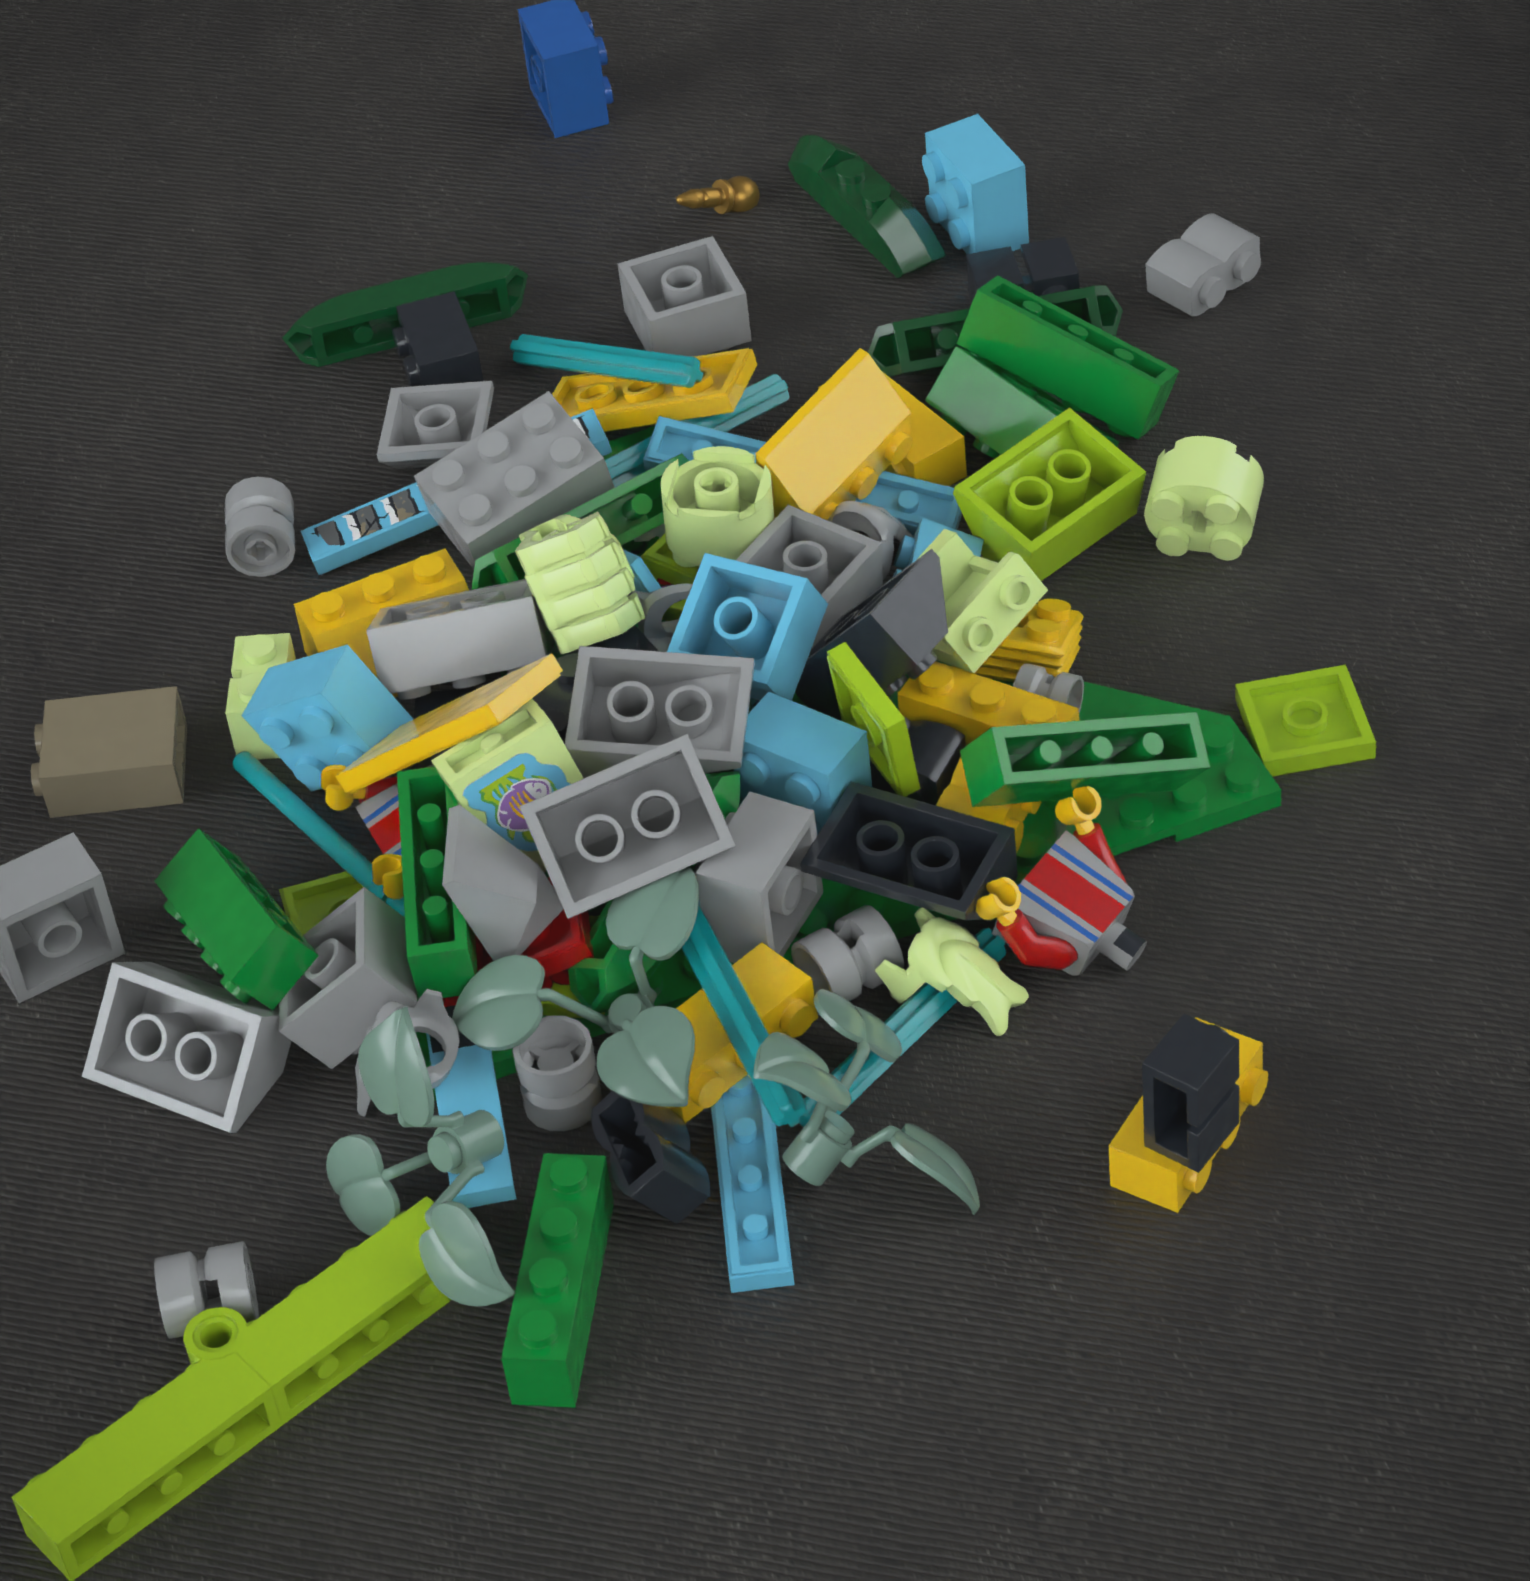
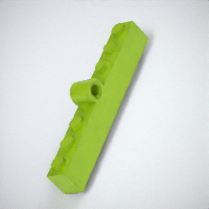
M426 1196L407 1211L400 1212L385 1227L357 1247L350 1248L344 1252L338 1261L309 1282L297 1286L287 1298L256 1320L246 1323V1320L239 1312L226 1307L210 1308L194 1316L187 1324L183 1334L184 1345L190 1361V1365L185 1372L153 1395L141 1399L131 1411L102 1432L87 1438L76 1451L47 1472L36 1475L22 1490L12 1496L24 1531L30 1540L69 1581H74L449 1303L451 1299L445 1296L430 1279L419 1251V1239L425 1231L430 1229L425 1221V1213L434 1202Z

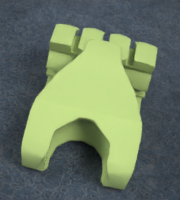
M599 512L583 519L571 515H560L519 535L521 543L515 552L525 572L524 577L548 631L552 633L560 654L577 650L579 646H589L621 635L645 619L637 593L629 595L635 591V576L620 542L610 533L606 522Z

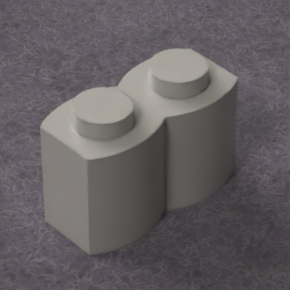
M1214 213L1207 214L1190 225L1180 239H1174L1165 243L1149 258L1146 263L1147 292L1191 316L1201 315L1209 308L1216 307L1223 300L1226 291L1233 290L1255 277L1261 265L1260 237Z

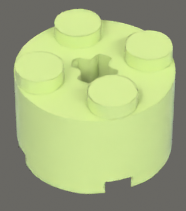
M1209 436L1185 437L1176 441L1174 449L1165 453L1164 449L1157 459L1144 512L1147 527L1157 538V548L1166 555L1176 557L1182 556L1190 550L1212 553L1215 557L1226 561L1237 559L1253 532L1264 484V475L1260 464L1252 456H1250L1248 462L1236 454L1237 445L1224 439Z
M716 446L693 451L694 460L679 466L677 459L666 468L661 478L665 535L667 544L673 553V560L682 567L700 566L705 553L736 560L774 520L770 470L766 465L763 469L756 464L755 455L739 448Z

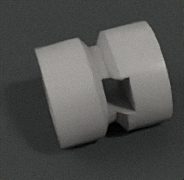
M259 476L246 478L234 484L226 494L225 552L229 563L237 571L248 576L265 577L283 571L293 561L295 553L294 501L290 490L283 483L275 479Z
M863 905L837 919L834 923V932L827 928H821L796 941L791 946L793 963L812 978L814 995L819 990L825 989L850 1002L861 994L862 985L874 989L884 983L875 972V969L885 959L904 969L902 950L894 932L883 916L869 905Z
M567 1016L543 1017L535 1032L524 1043L514 1047L512 1050L517 1075L521 1083L520 1091L527 1118L536 1126L549 1131H568L579 1128L592 1119V1108L602 1100L599 1077L595 1069L596 1059L593 1043L588 1029L580 1021Z
M244 1241L209 1247L203 1259H198L190 1251L155 1258L156 1290L162 1321L168 1339L182 1337L189 1321L198 1313L210 1308L226 1307L236 1310L244 1317L246 1323L259 1318L255 1281L248 1249ZM205 1280L218 1281L219 1297L208 1299Z

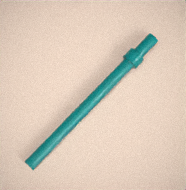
M243 751L235 756L233 768L358 883L405 917L404 897L393 900L383 893V885H376L373 882L372 863L252 754Z

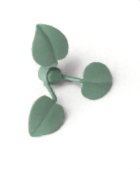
M689 866L617 897L612 901L606 919L607 934L616 947L631 950L629 962L639 992L638 994H624L615 999L610 1006L609 1015L605 1016L552 989H541L545 976L543 966L534 958L524 955H511L496 959L487 964L464 987L452 1017L458 1031L475 1045L486 1050L499 1051L511 1049L524 1043L535 1032L543 1016L541 1001H549L599 1025L606 1033H614L602 1043L597 1053L598 1074L610 1090L626 1099L641 1104L661 1107L687 1106L689 1075L695 1052L694 1029L688 1018L676 1008L655 1006L653 1004L657 998V993L649 985L642 959L644 954L654 960L669 959L688 940L696 921L699 903V884L695 872Z
M821 989L815 994L814 1005L819 1015L837 1032L857 1042V1053L841 1081L832 1074H829L828 1066L821 1057L791 1036L780 1032H773L765 1038L756 1054L754 1079L782 1083L817 1101L809 1121L782 1155L785 1164L798 1177L812 1185L822 1186L840 1162L851 1168L863 1154L884 1142H891L892 1146L905 1159L960 1197L970 1207L973 1216L980 1207V1202L973 1175L961 1156L945 1142L916 1125L906 1123L901 1130L892 1125L887 1126L852 1147L850 1139L855 1133L854 1129L844 1118L836 1113L837 1110L845 1111L850 1105L851 1095L849 1089L869 1056L870 1050L892 1063L900 1057L902 1053L901 1043L887 1024L872 1013L853 1005L833 992Z
M408 1007L398 1009L369 1032L360 1045L358 1064L363 1084L374 1105L382 1113H397L401 1126L438 1128L435 1130L433 1137L428 1141L427 1152L384 1169L379 1149L371 1138L361 1134H351L340 1138L330 1148L327 1156L326 1170L328 1179L335 1193L340 1196V1205L350 1221L360 1231L372 1236L385 1227L393 1217L395 1218L400 1214L399 1198L389 1180L429 1163H432L441 1172L459 1174L425 1213V1221L430 1229L425 1231L419 1239L420 1255L430 1279L449 1299L464 1305L477 1307L499 1303L512 1297L516 1292L502 1276L489 1240L477 1218L466 1206L452 1200L473 1177L484 1173L482 1163L502 1153L504 1148L502 1129L496 1118L485 1110H477L466 1116H463L461 1111L450 1115H433L435 1105L433 1089Z

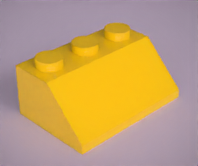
M859 348L756 452V464L763 469L766 465L771 473L774 519L787 505L828 520L839 503L855 501L857 498L859 500L866 498L874 489L879 475L891 463L894 465L900 463L909 452L913 441L911 437V412L870 354L862 348Z
M445 548L388 570L369 575L366 578L331 591L320 593L294 604L305 653L307 656L348 644L377 677L366 630L381 608L469 591L466 580ZM392 693L394 698L398 697L397 693Z

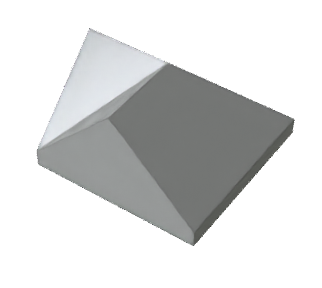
M480 381L391 388L377 451L379 463L396 469L429 467L486 431L494 392L493 382Z
M461 805L449 808L442 886L493 961L505 956L521 955L563 910L558 895L536 862Z

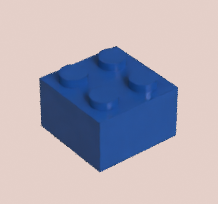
M551 0L517 9L529 86L554 137L558 138L609 124L607 105L613 103V93L607 76L602 74L601 67L608 64V57L602 37H595L589 13L587 11L580 12L575 0Z

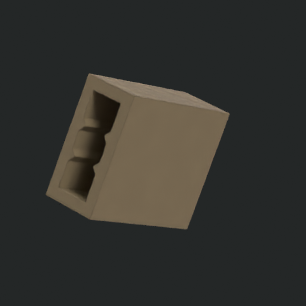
M177 686L45 700L43 724H36L34 729L35 745L40 762L32 763L31 781L35 796H44L50 818L183 804L187 722Z

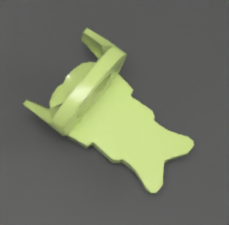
M921 907L914 914L921 932L914 937L908 950L909 967L905 970L885 959L875 969V972L890 990V996L901 1004L926 982L940 992L947 990L963 1006H972L981 1014L996 1036H1002L1008 1029V1013L1010 1008L1023 1005L1029 997L1028 992L1024 987L1010 980L1000 970L998 962L978 947L979 942L965 927L941 917L936 918L925 908Z

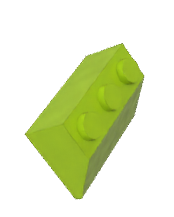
M1069 407L956 485L953 495L972 535L984 539L981 551L983 558L999 563L1008 552L1017 553L1040 581H1043L1137 514L1146 471Z

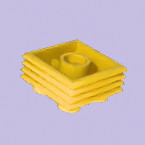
M1042 599L1038 601L973 674L990 679L1014 682L1021 666L1025 663L1044 667L1047 673L1053 675L1054 678L1062 672L1068 673L1080 649L1078 643L1081 639L1080 632L1083 627L1081 622L1084 616L1079 611L1071 610V605L1063 600Z

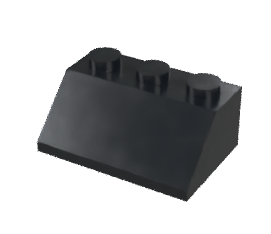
M930 549L843 614L811 648L795 690V694L808 708L838 720L842 719L827 660V651L846 642L888 697L894 694L907 681L908 678L905 674L912 680H915L938 659V656L932 649L948 633L940 557L933 549Z
M851 781L801 861V872L962 920H980L983 918L978 916L976 912V903L979 898L990 894L986 889L987 883L1002 877L1010 878L1015 882L1018 877L1015 828Z

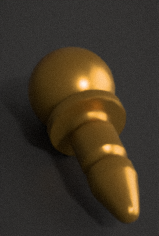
M735 176L728 181L725 179L716 180L712 188L690 189L678 195L676 202L679 205L692 209L713 207L719 214H726L730 211L745 212L753 209L758 204L760 193L758 186L752 179L746 176Z

